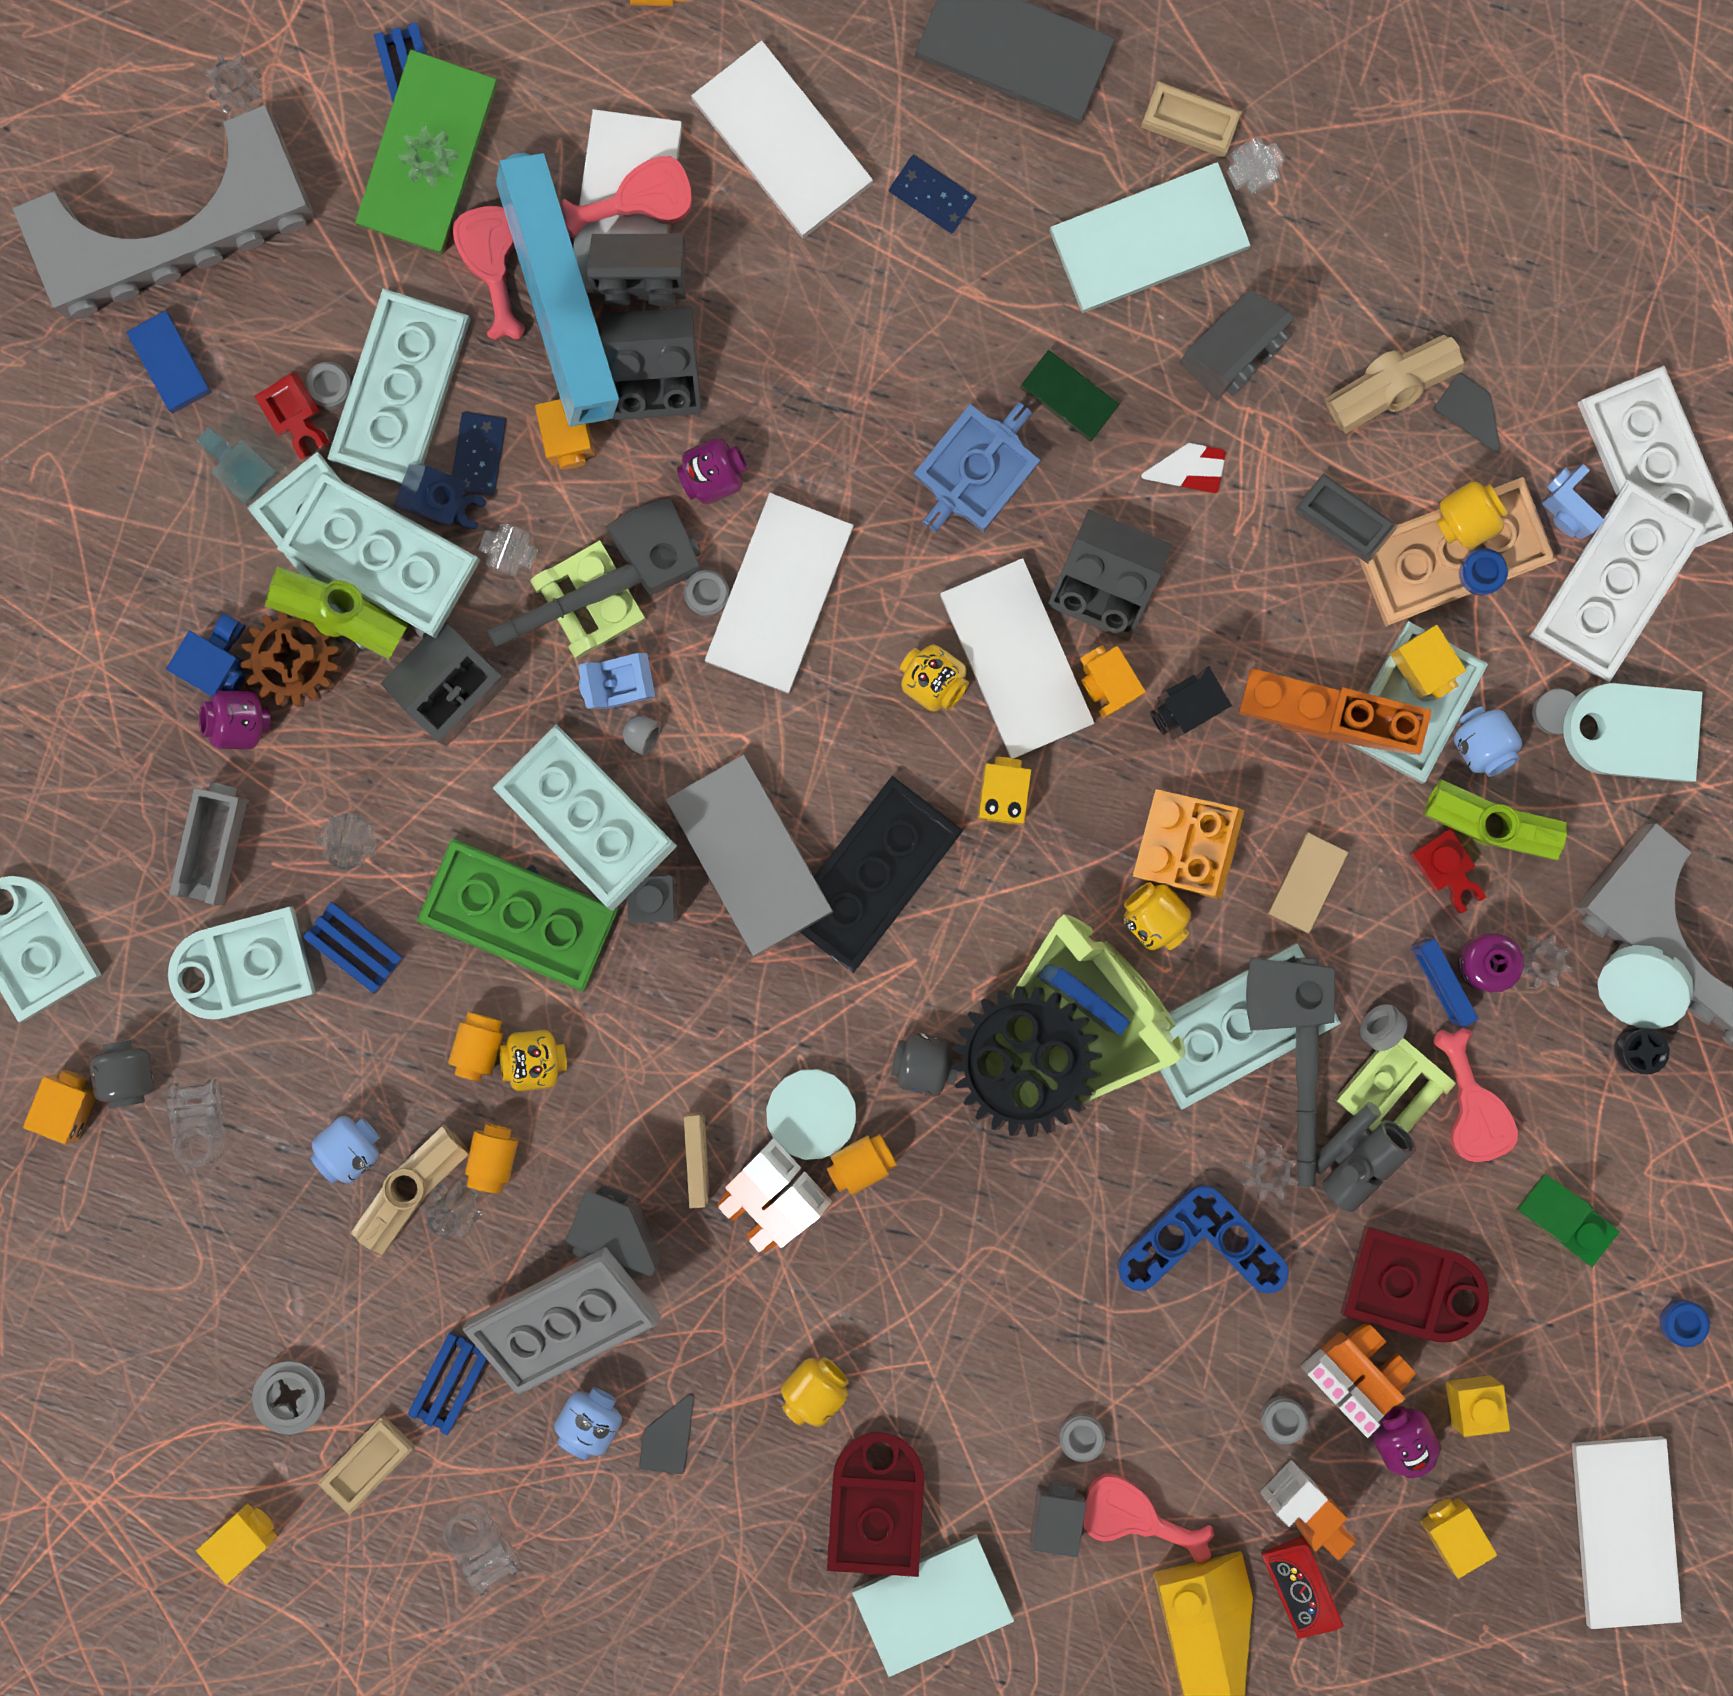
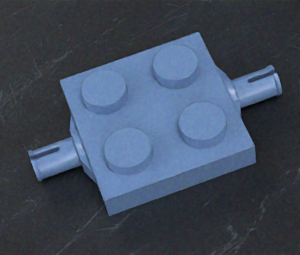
M1017 402L1016 406L1002 423L988 418L972 404H969L914 472L913 477L931 490L938 501L921 521L928 528L939 514V517L930 526L932 532L937 533L952 513L964 517L980 531L984 532L1038 466L1040 459L1026 449L1016 435L1028 418L1032 416L1031 411L1026 408L1019 418L1014 421L1023 410V404Z

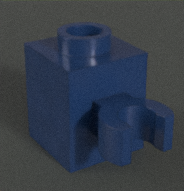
M409 464L393 507L432 523L452 525L454 521L460 527L477 529L478 523L466 517L465 509L470 503L485 507L486 501L479 495L463 494L467 482L427 465Z

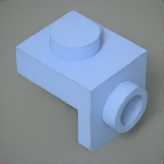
M1584 464L1573 471L1566 467L1562 469L1546 486L1551 493L1541 503L1555 516L1553 521L1563 533L1570 537L1576 536L1579 540L1593 534L1605 521L1573 490V487L1590 471Z
M635 653L600 663L587 662L578 666L580 674L579 689L588 709H610L656 697L647 653Z

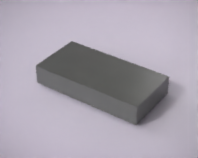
M1325 474L1319 478L1295 508L1296 514L1367 564H1369L1396 530L1394 522Z

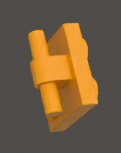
M1156 789L1133 877L1199 893L1205 897L1221 899L1234 857L1244 810L1238 807Z

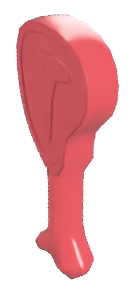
M659 156L640 164L627 174L613 197L584 206H577L566 199H562L560 208L570 238H575L583 226L615 215L629 217L643 214L660 223L674 224L684 220L691 212L693 201L692 187L686 171L679 161L671 156Z
M483 206L468 210L461 214L454 222L453 236L457 251L466 267L489 287L495 319L493 325L487 331V336L493 340L503 336L519 340L524 335L526 329L512 312L506 284L508 276L507 259L515 246L504 209L498 206Z
M1461 1028L1451 1034L1445 1030H1440L1434 1036L1433 1043L1447 1054L1458 1085L1457 1100L1459 1103V1113L1451 1128L1450 1141L1452 1148L1458 1156L1471 1162L1490 1161L1505 1155L1516 1145L1518 1129L1510 1111L1498 1096L1481 1087L1475 1081L1466 1055V1045L1472 1036V1031Z
M1103 1473L1090 1484L1084 1497L1086 1507L1083 1528L1094 1539L1103 1542L1113 1541L1131 1533L1144 1537L1156 1536L1186 1548L1198 1564L1210 1559L1211 1552L1208 1543L1214 1537L1211 1525H1206L1198 1530H1189L1160 1518L1149 1497L1133 1482L1117 1474Z

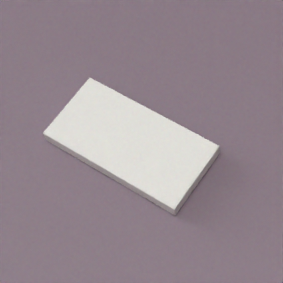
M762 40L691 95L692 101L802 239L873 185V179Z
M593 109L579 206L613 197L626 175L650 159L659 156H671L678 161L683 128L682 121ZM641 214L629 217L615 215L583 226L574 239L573 250L586 292L593 293L588 280V260L592 234H668L669 224L660 223Z
M1665 366L1592 395L1577 403L1616 496L1625 482L1630 480L1704 523L1708 527L1695 548L1733 532L1732 523Z
M1630 480L1625 482L1603 517L1605 521L1593 533L1529 635L1532 639L1607 683L1612 680L1708 527Z
M769 493L704 661L789 694L854 525Z
M1023 558L940 593V598L1010 758L1015 759L1095 724Z
M1663 1436L1572 1443L1586 1625L1590 1629L1682 1622L1667 1439Z

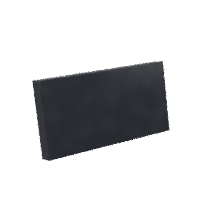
M891 776L814 876L834 912L800 931V933L854 974L964 830L894 776Z

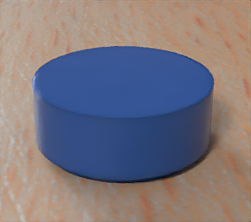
M1479 549L1464 558L1459 568V578L1463 587L1468 592L1478 596L1489 595L1499 590L1504 585L1508 575L1505 559L1492 549Z
M1680 1299L1669 1303L1663 1309L1660 1316V1328L1663 1335L1674 1344L1681 1347H1694L1703 1342L1707 1337L1710 1329V1320L1708 1314L1700 1305L1689 1300Z

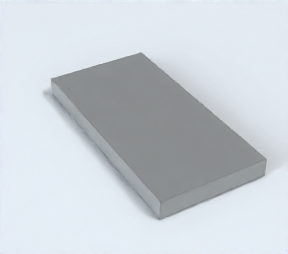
M745 755L738 757L666 799L753 957H757L834 912Z
M604 1247L469 1318L462 1330L518 1396L658 1325L661 1314L611 1252Z

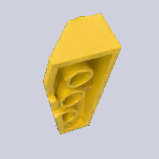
M1239 1551L1210 1558L1208 1561L1200 1564L1193 1562L1153 1572L1182 1696H1245L1253 1596L1242 1552Z

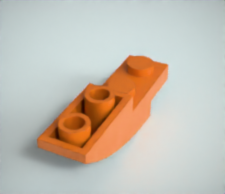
M1250 668L1238 714L1279 724L1281 729L1323 739L1385 751L1421 755L1432 710L1344 687L1337 690Z

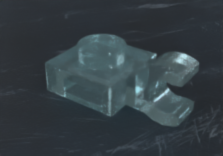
M209 427L196 440L220 462L211 473L245 505H248L278 474L243 440L232 449Z

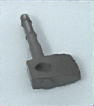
M666 498L635 508L606 526L612 540L627 562L626 565L593 579L562 597L553 598V601L512 620L508 618L507 622L488 630L489 638L494 647L514 638L518 639L519 636L560 617L564 618V615L600 602L639 583L643 585L651 596L690 578V576L698 572L699 564L696 557L701 555L699 547L692 535L687 536L671 499Z
M1251 958L1246 987L1247 1015L1250 1031L1296 1027L1298 1110L1295 1112L1298 1113L1297 1160L1295 1162L1297 1163V1186L1314 1187L1316 1186V1163H1318L1316 1161V1113H1318L1316 1111V1087L1319 1072V1025L1334 1023L1335 968L1319 965V958H1296V962Z

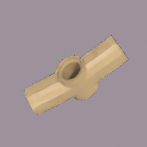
M1442 335L1402 355L1399 351L1394 350L1379 356L1368 366L1364 376L1325 398L1326 406L1334 422L1340 430L1347 434L1387 409L1391 412H1397L1407 408L1421 396L1423 390L1463 371L1464 361L1460 353V347L1452 336Z
M445 1125L441 1126L398 1169L387 1176L382 1189L353 1228L351 1234L369 1250L384 1255L419 1204L468 1157L469 1150L465 1143ZM402 1175L410 1176L417 1184V1194L412 1199L404 1198L397 1190V1181Z

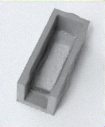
M210 782L209 790L194 788L169 895L194 898L212 905H225L226 891L246 805L249 804L248 799L236 797L238 788Z

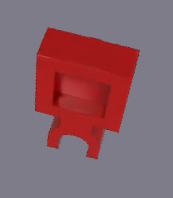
M297 372L288 374L254 396L277 436L290 431L293 436V448L300 460L312 455L306 446V438L308 436L315 440L318 448H323L330 444L324 432L316 428L310 420L320 411Z
M1452 829L1445 830L1410 853L1434 891H1439L1445 886L1448 887L1450 890V902L1458 914L1467 911V908L1461 902V894L1464 890H1470L1477 901L1487 898L1479 885L1470 882L1466 877L1465 873L1476 866Z

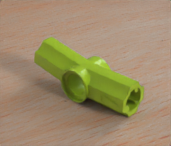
M280 567L275 569L264 604L265 607L313 622L315 627L327 636H345L388 660L408 626L407 622L364 600L355 585L347 581L337 580L327 584ZM329 605H337L341 607L345 611V613H338L334 611Z
M1442 779L1438 780L1436 786L1431 791L1423 816L1461 832L1483 846H1496L1555 861L1559 859L1567 837V822L1513 810L1506 805H1497ZM1491 813L1498 815L1503 823L1502 833L1497 838L1490 836L1485 828V821Z

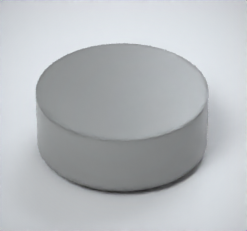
M323 362L314 366L309 371L305 381V387L315 404L328 410L338 409L345 405L352 384V379L347 371L333 362Z
M701 570L694 573L687 580L684 587V597L687 605L694 613L700 616L710 617L719 614L725 609L730 596L726 580L719 573L712 570Z
M1553 689L1541 694L1534 702L1532 708V716L1536 726L1544 733L1550 735L1563 734L1566 712L1576 696L1564 689Z
M1391 1004L1379 1005L1369 1011L1364 1017L1360 1026V1035L1374 1050H1388L1397 1045L1404 1037L1407 1030V1019L1395 1006Z
M1277 1396L1270 1399L1262 1408L1260 1422L1264 1432L1271 1440L1279 1444H1292L1300 1440L1305 1434L1308 1427V1416L1302 1405L1295 1399L1288 1396Z
M1077 1413L1069 1416L1062 1423L1059 1430V1442L1062 1450L1069 1458L1078 1462H1087L1095 1459L1102 1452L1105 1445V1433L1096 1418L1089 1414Z

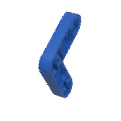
M1203 1184L1195 1185L1187 1190L1122 1253L1117 1263L1118 1275L1127 1287L1137 1291L1147 1290L1156 1284L1184 1255L1205 1237L1248 1283L1259 1292L1269 1294L1279 1291L1286 1284L1289 1275L1287 1264L1283 1258L1217 1190ZM1198 1195L1204 1199L1212 1195L1214 1200L1210 1206L1221 1218L1226 1210L1231 1214L1230 1217L1219 1222L1213 1234H1210L1207 1230L1215 1225L1211 1219L1203 1213L1197 1216L1193 1214L1197 1208L1193 1200ZM1167 1225H1176L1183 1231V1242L1174 1250L1162 1248L1158 1241L1159 1232ZM1233 1226L1242 1227L1247 1233V1243L1239 1251H1229L1223 1245L1222 1238L1224 1232ZM1150 1241L1154 1250L1166 1258V1260L1159 1265L1158 1261L1153 1258L1145 1267L1149 1274L1143 1280L1139 1276H1135L1132 1279L1128 1278L1127 1276L1131 1272V1268L1128 1265L1129 1261L1133 1258L1138 1262L1143 1261L1150 1254L1143 1246ZM1258 1243L1262 1246V1249L1256 1251L1255 1254L1267 1265L1272 1264L1274 1261L1277 1264L1273 1269L1276 1278L1272 1282L1265 1278L1258 1282L1256 1278L1259 1276L1260 1271L1250 1260L1246 1261L1244 1267L1239 1264V1261L1244 1260L1253 1253Z

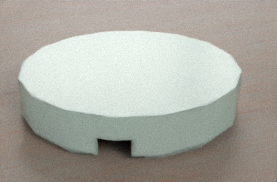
M1632 945L1619 949L1610 956L1603 966L1597 981L1599 997L1607 1010L1620 1021L1637 1028L1659 1029L1673 1025L1685 1016L1694 994L1692 977L1685 965L1676 957L1672 960L1668 956L1663 955L1664 950L1653 946Z
M820 1069L799 1070L784 1077L772 1091L766 1108L767 1126L772 1137L788 1154L804 1160L823 1159L838 1152L850 1139L856 1123L855 1101L848 1086L835 1075Z

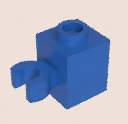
M223 613L217 621L209 640L189 630L166 670L212 697L217 691H238L245 678V672L242 671L243 668L241 667V662L244 660L230 653L229 650L239 639L246 625Z

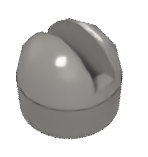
M638 716L632 718L624 725L622 733L624 741L631 750L646 756L658 740L661 724L647 717Z

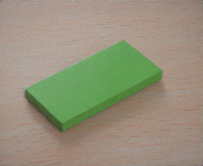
M410 49L355 221L357 226L443 255L499 83L497 79Z
M452 838L416 922L585 992L620 908L616 907L611 911L594 897Z

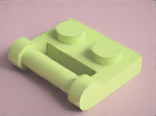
M599 540L558 565L540 572L530 582L537 593L542 592L549 603L553 601V598L557 599L564 596L558 583L568 577L575 588L578 589L589 581L617 568ZM629 589L586 606L599 628L591 634H586L574 611L564 615V618L560 617L557 619L571 642L568 648L575 659L587 655L646 621Z
M1402 1038L1397 1045L1388 1050H1376L1334 1100L1353 1116L1367 1102L1375 1104L1380 1109L1381 1116L1368 1128L1373 1132L1382 1123L1381 1119L1421 1073L1429 1081L1394 1121L1408 1133L1442 1093L1448 1094L1456 1083L1407 1040Z

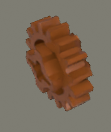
M280 611L278 614L279 620L277 621L266 614L263 615L262 620L265 628L259 630L250 627L248 631L256 639L253 644L244 643L241 646L243 650L251 653V659L241 662L242 668L253 670L254 672L247 680L248 685L255 687L262 684L263 687L260 690L259 696L266 700L276 693V705L282 707L287 705L290 697L294 705L299 708L304 707L306 695L317 702L320 701L321 695L318 689L321 686L333 689L335 686L328 678L330 672L340 673L342 671L340 666L332 663L333 657L343 654L341 648L330 646L329 644L335 637L321 633L313 622L308 623L307 620L298 617L292 619L291 615ZM297 629L310 633L317 644L305 645ZM276 636V640L270 649L265 651L269 641ZM290 649L300 653V658L293 660V668L283 663L284 658L291 655ZM315 665H319L315 675L308 681L307 676ZM266 672H279L282 675L283 683L286 684V688L275 684Z

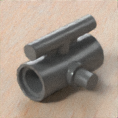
M1367 1102L1316 1154V1161H1318L1316 1163V1173L1322 1174L1335 1160L1339 1164L1325 1178L1323 1187L1327 1195L1337 1206L1349 1212L1355 1211L1383 1184V1180H1387L1416 1151V1145L1411 1136L1393 1121L1384 1120L1369 1134L1367 1129L1381 1116L1380 1109L1371 1102Z

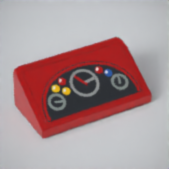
M1302 1535L1261 1553L1298 1639L1335 1631L1344 1627L1311 1549Z

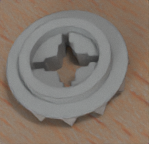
M295 1360L271 1365L261 1373L253 1388L252 1405L257 1418L265 1427L279 1434L290 1435L307 1430L320 1418L327 1398L325 1397L323 1387L324 1380L318 1377L313 1371L312 1366L298 1363ZM284 1384L288 1385L290 1390H301L303 1388L306 1390L296 1400L297 1409L293 1408L290 1403H279L274 1406L273 1402L277 1401L284 1393Z

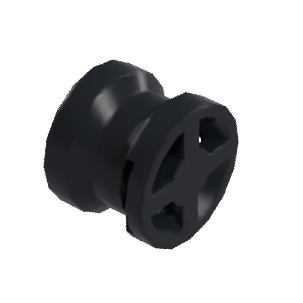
M1643 1028L1625 1030L1618 1036L1614 1044L1616 1061L1623 1069L1633 1073L1654 1074L1665 1067L1669 1059L1670 1048L1667 1040L1654 1030Z

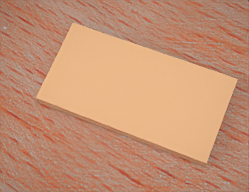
M1524 477L1493 488L1508 513L1507 516L1502 518L1504 528L1499 534L1474 549L1462 547L1458 540L1451 544L1448 543L1436 523V520L1443 517L1440 509L1397 525L1394 533L1369 564L1359 558L1385 627L1472 594L1461 584L1459 568L1464 558L1476 550L1492 549L1498 552L1505 559L1508 567L1506 580L1557 561Z

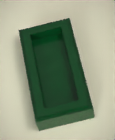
M1049 349L1020 386L1024 392L1090 442L1093 441L1120 405Z

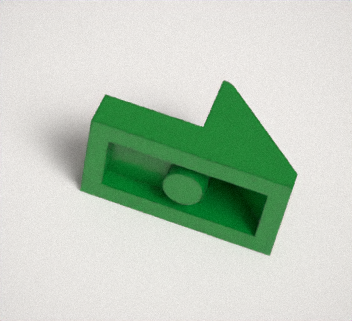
M1546 1174L1540 1177L1516 1208L1526 1218L1590 1267L1596 1264L1620 1233L1619 1230L1594 1212L1593 1206Z

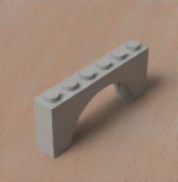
M263 105L223 122L228 140V159L221 184L209 203L196 216L169 232L139 239H122L100 234L82 225L73 214L69 204L55 191L12 208L53 309L67 319L89 317L97 312V306L112 300L114 302L130 300L139 294V289L154 283L156 285L172 283L181 277L180 272L195 266L198 268L213 266L223 259L222 255L237 249L240 251L252 250L262 245L264 238L278 232L282 234L296 232L306 225L305 221L315 218L278 124L268 108Z
M1657 823L1642 825L1576 905L1575 909L1585 916L1581 921L1584 926L1601 938H1604L1607 934L1620 945L1617 950L1632 945L1653 946L1664 950L1663 955L1668 956L1672 960L1676 957L1681 961L1693 981L1694 994L1687 1010L1707 1025H1710L1711 1022L1715 1023L1725 1032L1722 1039L1733 1048V988L1719 981L1701 966L1687 947L1677 922L1675 911L1677 880L1685 861L1692 852Z

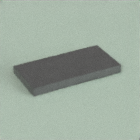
M937 0L915 51V57L1080 125L1115 38L1024 0Z

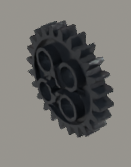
M1017 986L1014 992V1000H1012L1006 990H999L997 993L998 1005L990 999H982L981 1003L985 1014L982 1015L975 1011H969L967 1015L974 1024L973 1028H958L957 1031L967 1041L965 1045L952 1046L953 1051L963 1055V1061L951 1065V1069L964 1071L965 1078L958 1081L955 1087L970 1089L971 1093L963 1103L964 1105L976 1103L981 1105L976 1114L978 1120L984 1119L991 1114L993 1115L991 1129L999 1130L1008 1122L1010 1136L1018 1135L1022 1125H1024L1028 1137L1037 1136L1039 1123H1041L1047 1134L1056 1132L1054 1118H1057L1064 1125L1071 1124L1072 1119L1068 1109L1071 1108L1077 1112H1084L1086 1107L1079 1097L1081 1095L1095 1096L1096 1091L1086 1083L1088 1078L1101 1077L1102 1073L1090 1068V1062L1102 1058V1053L1089 1051L1088 1045L1095 1042L1099 1037L1097 1034L1084 1035L1082 1030L1090 1021L1088 1017L1076 1020L1072 1018L1077 1004L1069 1003L1062 1009L1060 1008L1062 994L1053 993L1045 1001L1044 988L1035 987L1029 999L1025 987ZM1021 1016L1028 1017L1033 1024V1034L1025 1042L1016 1036L1014 1030L1015 1023ZM996 1034H1002L1017 1052H1032L1031 1064L1043 1074L1056 1081L1058 1088L1056 1090L1050 1088L1041 1075L1033 1069L1021 1070L1020 1067L1023 1064V1060L1016 1053L1002 1046L996 1040ZM1056 1046L1064 1048L1068 1054V1064L1061 1072L1054 1070L1049 1063V1054ZM993 1051L998 1052L1004 1061V1068L997 1077L991 1075L986 1068V1059ZM1027 1081L1035 1084L1039 1092L1038 1101L1032 1107L1025 1105L1020 1098V1089Z

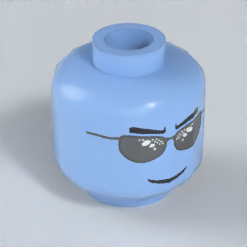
M1478 707L1460 718L1459 722L1462 726L1454 735L1453 740L1472 772L1486 773L1488 777H1492L1509 769L1520 759L1518 752L1523 744L1522 739L1504 711L1490 710L1486 712L1483 707Z
M340 1116L313 1139L312 1149L314 1153L310 1156V1159L320 1173L332 1184L338 1180L345 1184H351L378 1161L379 1151L374 1143L380 1139V1136L364 1118L355 1122L347 1116Z
M593 1387L590 1393L584 1391L573 1392L554 1424V1430L560 1437L557 1441L558 1445L568 1453L583 1460H589L591 1455H603L622 1423V1416L613 1407L617 1400L607 1392Z

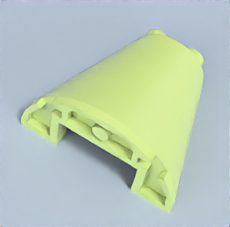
M1064 914L1054 924L1016 987H1025L1029 999L1035 987L1044 988L1045 1001H1047L1053 993L1057 992L1038 979L1037 976L1046 964L1060 966L1129 1018L1128 1021L1130 1023L1122 1035L1106 1031L1092 1019L1082 1030L1084 1035H1098L1099 1038L1088 1045L1089 1051L1102 1053V1058L1090 1062V1068L1102 1074L1098 1078H1088L1086 1084L1092 1087L1096 1094L1095 1096L1081 1095L1079 1099L1085 1103L1177 1063L1184 1057L1186 1050L1183 1039L1180 1036L1173 1039L1170 1033L1176 1026L1172 1017L1133 966L1107 940L1103 943L1102 941L1094 942L1089 938L1093 933L1091 927L1073 916ZM1016 987L1014 988V990L1012 991V993H1011V995H1010L1011 998H1012V1000H1014V992H1015ZM1061 996L1060 1008L1062 1009L1070 1002ZM1077 1008L1072 1016L1074 1020L1088 1017ZM1021 1016L1016 1021L1014 1028L1016 1036L1025 1042L1033 1034V1024L1028 1017ZM996 1034L995 1038L1002 1046L1007 1047L1023 1060V1064L1020 1067L1021 1070L1033 1069L1041 1075L1050 1088L1053 1090L1058 1088L1056 1081L1043 1074L1031 1064L1032 1052L1019 1053L1012 1048L1002 1034ZM1060 1046L1054 1047L1049 1054V1063L1058 1072L1064 1070L1068 1064V1054ZM996 1051L991 1052L986 1059L987 1071L994 1077L1001 1074L1004 1068L1003 1058ZM1027 1081L1020 1089V1098L1028 1107L1034 1106L1039 1097L1038 1088L1032 1082Z

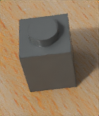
M647 876L627 896L628 923L678 921L676 876Z
M1051 1481L1049 1482V1487L1037 1486L1030 1533L1032 1551L1078 1557L1086 1500L1082 1492L1076 1491L1077 1487L1075 1485Z

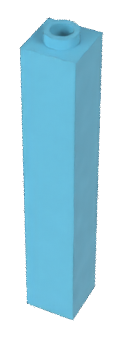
M517 153L499 162L496 186L568 425L572 427L613 419L619 397L544 153L535 155Z

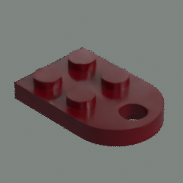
M1364 1225L1340 1313L1346 1317L1430 1341L1454 1342L1470 1335L1483 1321L1489 1305V1289L1486 1279L1478 1266L1458 1252ZM1463 1289L1471 1290L1475 1297L1474 1307L1468 1313H1456L1452 1307L1454 1295Z
M884 1432L867 1433L848 1443L838 1456L833 1471L827 1571L919 1577L924 1471L917 1453L903 1439ZM877 1442L888 1444L893 1451V1460L884 1469L873 1468L869 1465L866 1458L869 1447Z

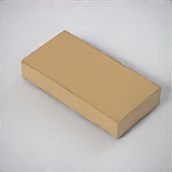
M1157 81L1141 128L1225 158L1242 111Z
M1308 832L1305 833L1266 914L1309 934L1349 852Z
M703 1112L686 1113L684 1115L689 1208L706 1207L710 1201L705 1114Z
M382 1415L317 1484L350 1515L415 1448V1445L386 1416Z

